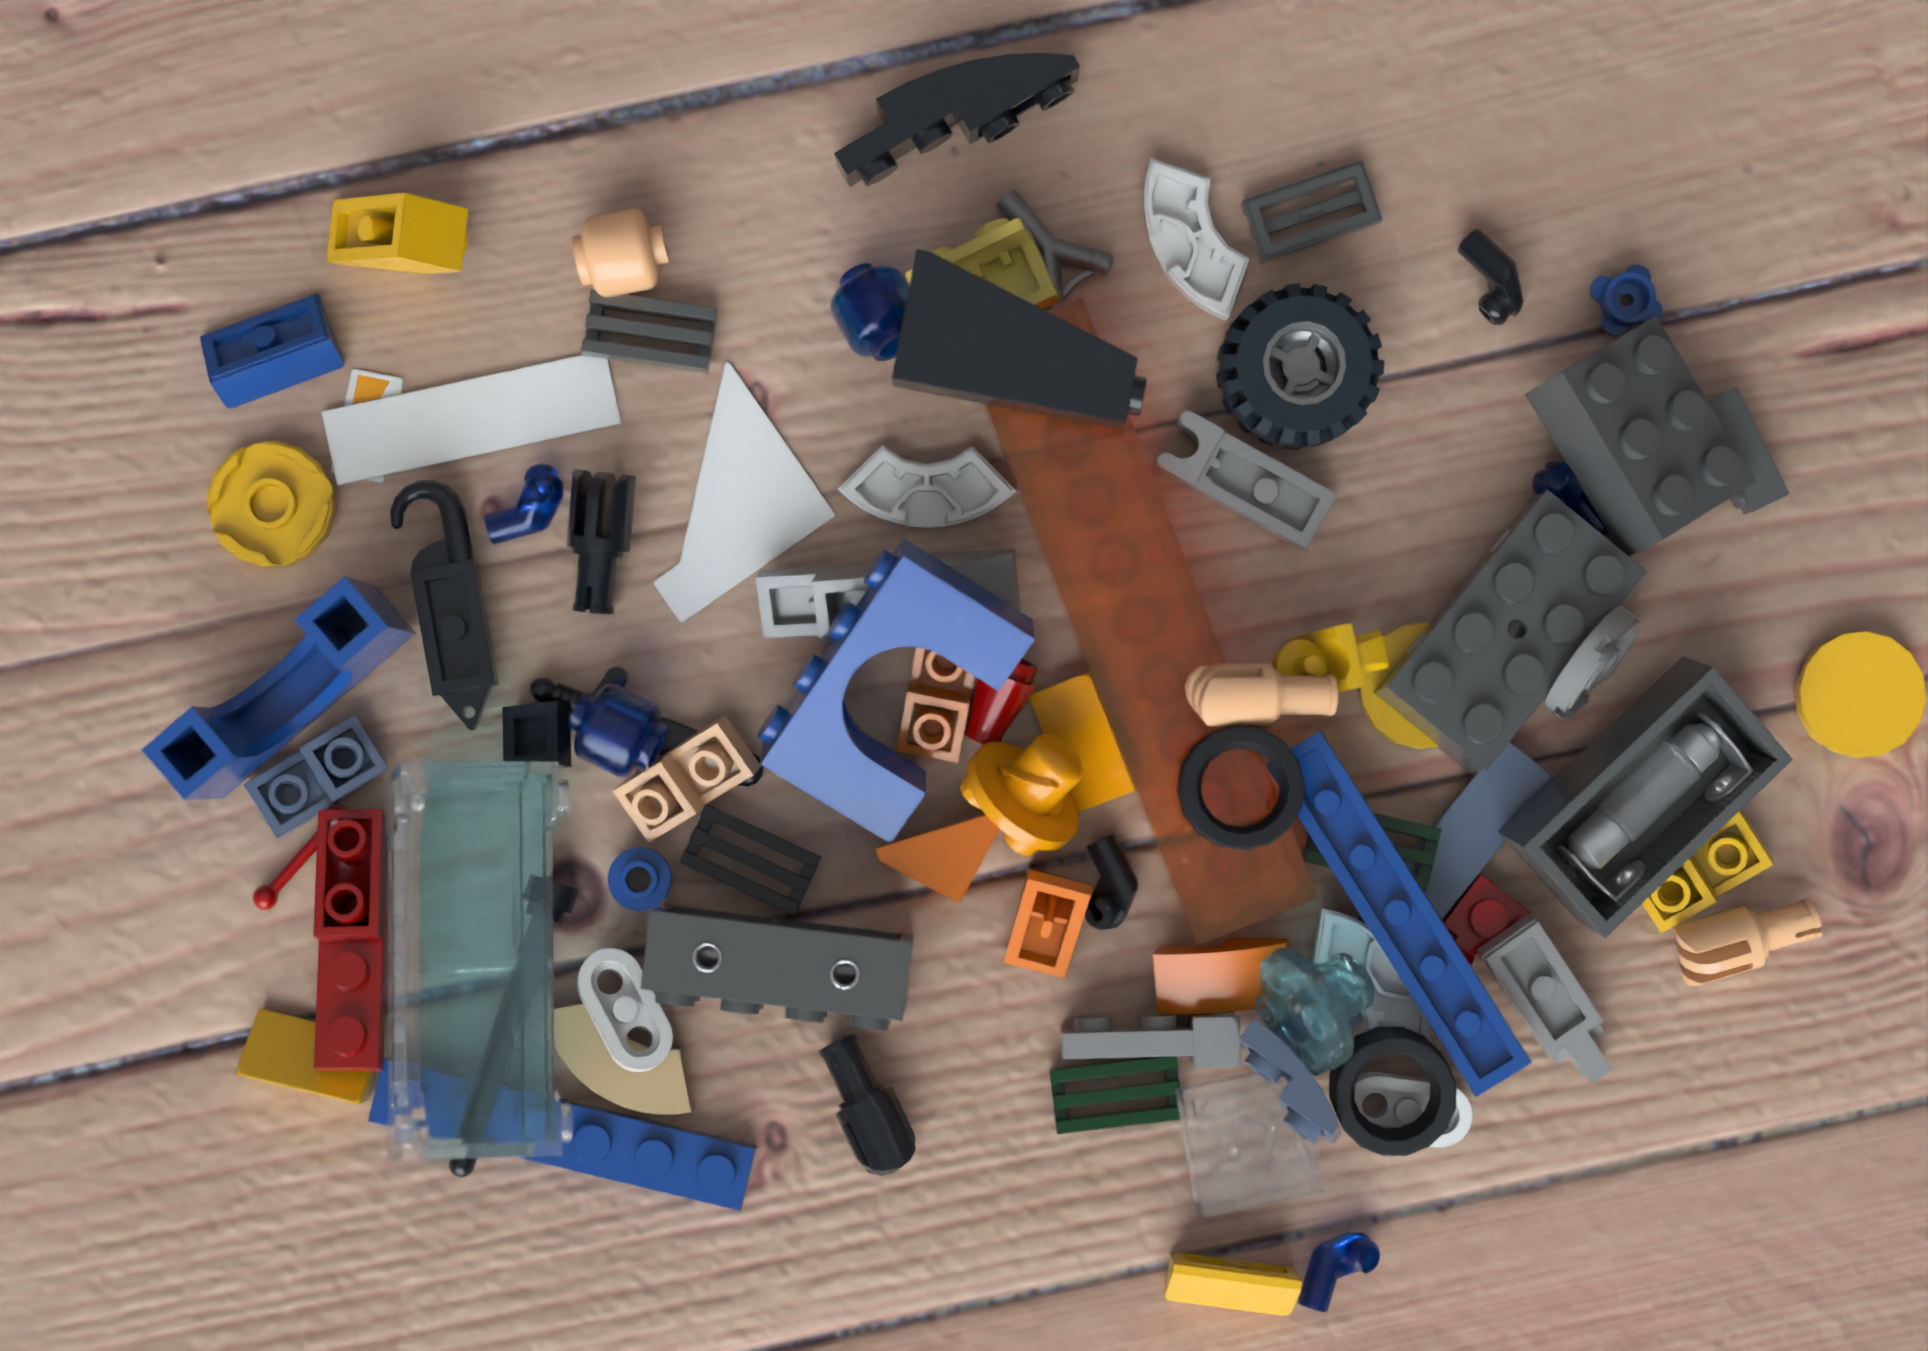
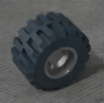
M1300 283L1290 284L1281 290L1274 292L1272 289L1261 295L1256 301L1248 305L1232 322L1225 333L1226 337L1223 344L1219 347L1217 361H1220V366L1216 378L1218 388L1222 387L1225 396L1222 402L1227 412L1232 411L1239 419L1237 425L1246 433L1253 432L1260 437L1258 441L1270 446L1279 444L1285 446L1284 449H1300L1302 447H1315L1325 444L1358 424L1367 414L1368 406L1376 401L1380 388L1377 387L1378 377L1384 374V360L1378 359L1377 349L1382 347L1379 334L1372 335L1367 323L1371 319L1364 310H1361L1359 313L1356 312L1349 305L1352 301L1351 298L1341 292L1337 296L1327 293V286L1313 284L1310 288H1301Z

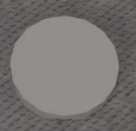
M1623 604L1616 606L1606 615L1577 649L1558 676L1544 702L1545 708L1562 721L1569 720L1578 714L1589 702L1587 699L1590 696L1584 693L1583 690L1592 691L1604 679L1607 681L1635 641L1638 635L1636 632L1642 624L1641 617Z

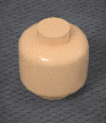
M628 208L590 216L583 222L581 235H576L572 238L575 262L582 285H592L595 291L604 298L654 288L659 279V265L670 263L663 226L650 227L648 218L638 208Z

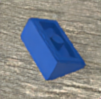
M318 293L200 336L209 382L227 408H235L344 366L341 351Z

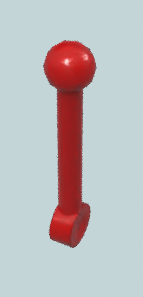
M336 804L327 810H349V808L345 805ZM317 832L269 885L260 886L255 890L253 902L257 908L270 910L277 904L280 890L316 852Z

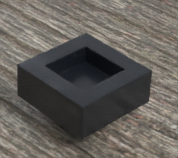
M551 701L502 707L503 770L520 773L572 767L571 711L569 703Z

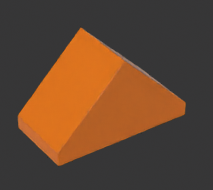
M986 814L898 840L891 844L879 846L876 848V852L880 862L960 904L1000 828Z
M1028 867L1003 963L1065 979L1093 886L1089 882Z

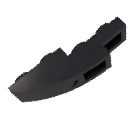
M1051 53L1006 54L956 64L911 80L876 98L878 114L884 124L835 152L836 165L849 187L863 180L866 186H870L892 174L898 168L895 160L916 147L920 154H924L943 144L953 135L950 127L957 123L970 144L982 137H985L988 143L997 141L1020 125L1017 116L1036 105H1039L1042 111L1048 110L1071 96L1075 91L1071 84L1078 81L1080 65L1074 55Z

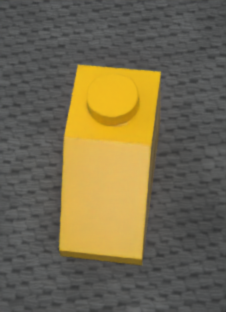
M409 193L333 200L326 262L337 265L419 274L461 272L463 256L468 247L466 228L469 209Z

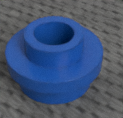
M646 847L628 849L619 854L610 866L608 872L609 890L613 898L627 909L634 911L652 909L661 904L670 892L672 886L671 868L666 859L653 849ZM635 867L646 869L651 876V883L645 891H636L628 883V875Z

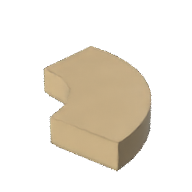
M583 1002L542 1011L546 1030L560 1058L569 1070L596 1094L619 1106L643 1113L675 1115L693 1111L681 1047H671L666 1058L654 1069L645 1072L628 1071L620 1067L610 1056ZM629 1033L627 1034V1043L634 1051L641 1052L650 1047L649 1044L633 1038Z

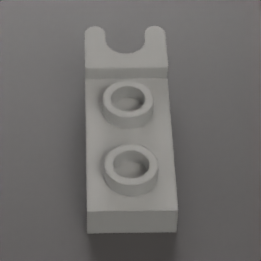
M1183 410L1176 424L1177 428L1182 433L1188 435L1194 442V454L1188 458H1179L1168 452L1160 453L1152 465L1153 469L1189 490L1193 489L1303 551L1307 550L1337 493L1228 434L1223 428L1196 413Z
M1235 1012L1188 1014V1025H1176L1175 1014L1138 1015V1026L1113 1027L1112 1016L1074 1017V1028H1060L1061 1055L1063 1059L1189 1056V1060L1195 1068L1239 1067L1241 1064L1239 1016H1236Z

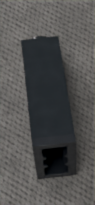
M916 249L892 374L893 387L1123 430L1127 414L1140 416L1147 377L1135 375L1137 357L930 251Z

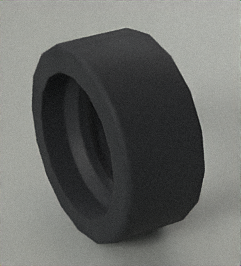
M1236 725L1211 731L1191 747L1180 766L1176 791L1182 814L1197 834L1217 846L1246 851L1270 845L1291 828L1302 809L1305 782L1299 760L1285 741L1263 728ZM1237 748L1253 750L1265 757L1275 769L1279 782L1277 802L1270 814L1258 823L1243 827L1227 825L1215 818L1206 807L1201 791L1203 774L1210 762L1221 753Z
M1378 1026L1356 1035L1339 1051L1329 1073V1098L1343 1130L1360 1147L1382 1156H1408L1430 1147L1447 1130L1456 1110V1082L1442 1053L1424 1035L1404 1027ZM1384 1054H1402L1416 1060L1425 1069L1430 1081V1099L1424 1112L1413 1122L1401 1127H1381L1370 1122L1359 1111L1354 1099L1355 1082L1360 1070L1372 1059Z

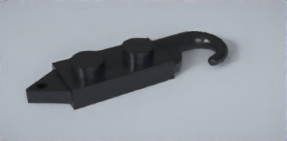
M418 480L405 486L396 495L390 509L391 526L394 529H399L403 526L404 513L407 507L416 500H430L440 510L445 539L431 543L419 551L412 561L410 574L432 696H441L468 729L475 731L492 686L499 685L466 510L460 496L448 485L436 480ZM471 706L475 710V715L469 719L465 715V710Z

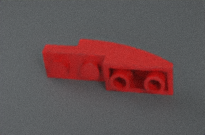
M383 809L318 810L313 937L319 941L314 1070L318 1072L384 1071L385 1011H390L391 904L385 812Z

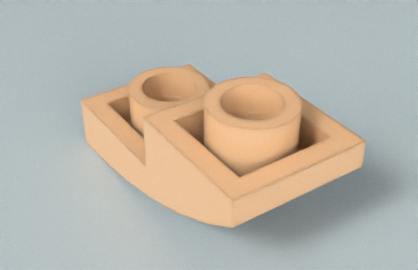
M723 715L618 785L612 792L649 843L696 815L708 802L752 777L761 765L727 716Z

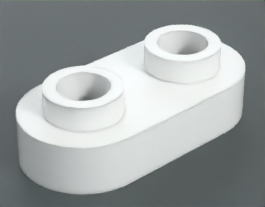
M601 949L591 954L580 968L577 978L579 996L610 1056L620 1067L632 1072H645L654 1069L662 1063L671 1049L673 1041L671 1025L660 1004L655 1002L656 996L652 990L640 989L643 971L635 958L620 949ZM606 972L616 974L621 980V989L611 995L601 992L597 985V978L601 974ZM631 1030H645L651 1039L650 1047L641 1052L631 1049L627 1043V1034Z
M1366 1072L1357 1077L1354 1099L1359 1111L1370 1122L1381 1127H1401L1413 1122L1424 1112L1430 1099V1081L1424 1077ZM1457 1086L1456 1110L1449 1126L1430 1147L1442 1148L1452 1146L1462 1140L1471 1127L1473 1115L1470 1102ZM1371 1093H1379L1384 1096V1106L1377 1113H1367L1362 1108L1364 1098Z

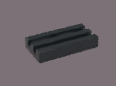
M705 804L700 820L692 832L688 846L683 852L679 863L792 915H796L822 857L711 805ZM713 822L804 863L800 875L708 833ZM702 845L794 887L790 897L699 856Z

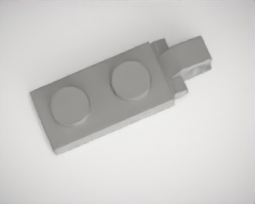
M1528 913L1476 950L1542 1050L1554 1062L1559 1064L1569 1057L1580 1075H1585L1591 1084L1613 1070L1594 1042L1596 1037L1605 1032L1600 1024L1603 1022L1602 1017L1535 917Z

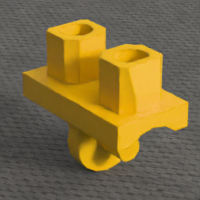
M1352 623L1288 638V643L1283 644L1275 652L1272 660V666L1278 671L1280 676H1323L1324 674H1332L1336 678L1338 692L1365 687L1364 673L1389 668L1381 631L1378 630L1354 636Z

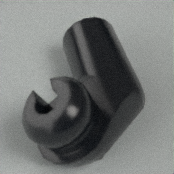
M1481 229L1473 230L1460 243L1458 253L1486 278L1490 292L1479 299L1480 313L1491 324L1503 325L1510 315H1518L1524 303L1515 261Z
M1112 833L1086 846L1100 877L1090 897L1085 919L1091 927L1097 930L1116 928L1126 919L1139 886L1138 879L1115 834Z

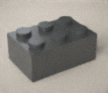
M1657 316L1525 394L1615 545L1628 556L1664 540L1756 482Z

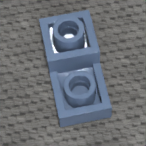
M353 715L299 747V752L243 785L278 841L316 818L318 810H327L332 805L340 803L388 771V767L356 716Z
M1253 1018L1239 1038L1242 1049L1249 1054L1244 1063L1274 1085L1277 1084L1281 1077L1288 1081V1084L1278 1096L1280 1107L1288 1112L1282 1121L1289 1128L1313 1144L1319 1136H1322L1334 1145L1341 1135L1340 1126L1322 1088L1298 1056L1276 1034Z

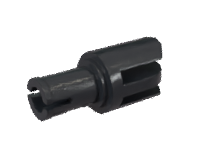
M574 469L572 473L567 546L573 547L572 553L579 554L575 603H573L572 609L574 611L586 612V610H590V613L594 614L614 613L613 597L617 558L623 557L624 552H629L631 547L636 489L635 475L623 474L616 480L614 474L607 472H597L593 477L591 472L587 470Z
M851 1034L819 1050L843 1099V1103L838 1105L841 1111L835 1115L859 1164L866 1168L870 1174L880 1176L891 1174L911 1160L916 1151L915 1135L893 1087L886 1089L885 1084H877L857 1042L856 1034Z

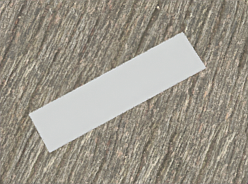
M584 355L321 412L337 485L621 424L608 360Z

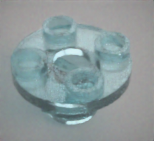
M1284 947L1264 957L1260 964V979L1264 993L1256 998V1006L1266 1025L1275 1031L1282 1029L1286 1037L1296 1048L1298 1058L1314 1076H1319L1327 1070H1334L1350 1060L1353 1054L1354 1040L1349 1019L1369 1008L1375 999L1373 981L1363 964L1347 953H1337L1322 963L1312 964L1299 952Z

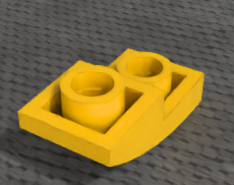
M1741 809L1653 892L1642 905L1660 933H1663L1716 903L1718 896L1773 866L1774 859Z

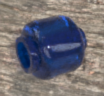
M870 263L859 264L849 269L840 278V287L836 290L830 302L831 315L849 347L857 355L874 357L877 361L891 360L896 358L909 283L896 267L884 265L873 267Z
M612 683L602 687L595 697L584 693L574 707L567 726L569 729L576 731L574 751L580 759L622 778L630 777L638 769L644 772L649 770L663 746L669 728L661 724L662 711L659 705L622 686Z

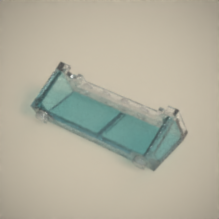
M400 761L387 777L388 1162L562 1156V1143L571 1142L573 1133L572 1107L570 1103H561L559 1092L555 1090L552 831L555 829L557 817H567L569 810V784L567 779H558V762Z

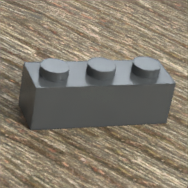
M1735 387L1708 400L1756 480L1755 483L1729 498L1736 509L1741 508L1744 515L1789 495L1738 388Z

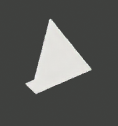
M729 362L725 363L680 562L653 582L679 622H684L835 517V513Z

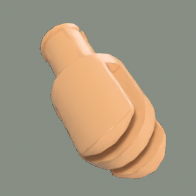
M1270 663L1199 666L1188 675L1184 686L1186 699L1193 710L1207 726L1216 728H1228L1236 725L1270 728L1274 721L1279 719L1280 715L1333 716L1338 703L1337 682L1332 674H1324L1323 676H1280Z
M1809 898L1757 914L1742 905L1676 925L1674 929L1683 982L1688 986H1698L1764 966L1765 959L1768 958L1771 951L1795 943L1821 938L1822 931L1820 927L1822 926L1816 907Z

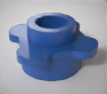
M1638 264L1631 265L1624 273L1616 277L1609 278L1602 275L1592 282L1590 296L1599 302L1603 314L1601 327L1608 335L1620 336L1626 331L1627 327L1638 323H1645L1655 316L1660 319L1662 305L1656 301V291L1650 281L1651 274L1646 267ZM1622 295L1630 296L1632 300L1630 306L1621 304L1620 298Z

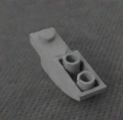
M1015 549L930 554L1021 611ZM872 564L761 570L755 577L763 638L818 635L819 643L832 642L834 638L828 635L832 622L848 601L855 606L859 603L869 588V585L863 581Z

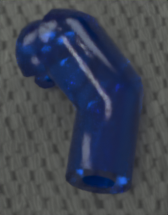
M1560 460L1549 461L1544 469H1540L1534 474L1532 487L1536 495L1548 489L1603 536L1606 537L1609 534L1580 487L1576 475L1566 462Z
M543 463L531 466L525 473L524 480L526 483L516 506L484 515L486 529L493 545L542 532L551 525L564 497L563 482L559 478L558 471L553 466Z
M1346 1232L1317 1245L1311 1253L1297 1303L1316 1311L1328 1312L1337 1279L1358 1271L1367 1274L1377 1267L1380 1261V1250L1377 1244L1362 1232Z

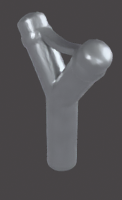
M1015 189L996 204V207L1006 219L1011 221L1020 218L1032 233L1060 295L1061 301L1043 310L1053 315L1061 314L1064 310L1063 301L1078 283L1096 273L1108 275L1111 272L1114 264V257L1111 253L1099 248H1090L1055 238ZM1060 264L1086 270L1073 278L1062 291Z

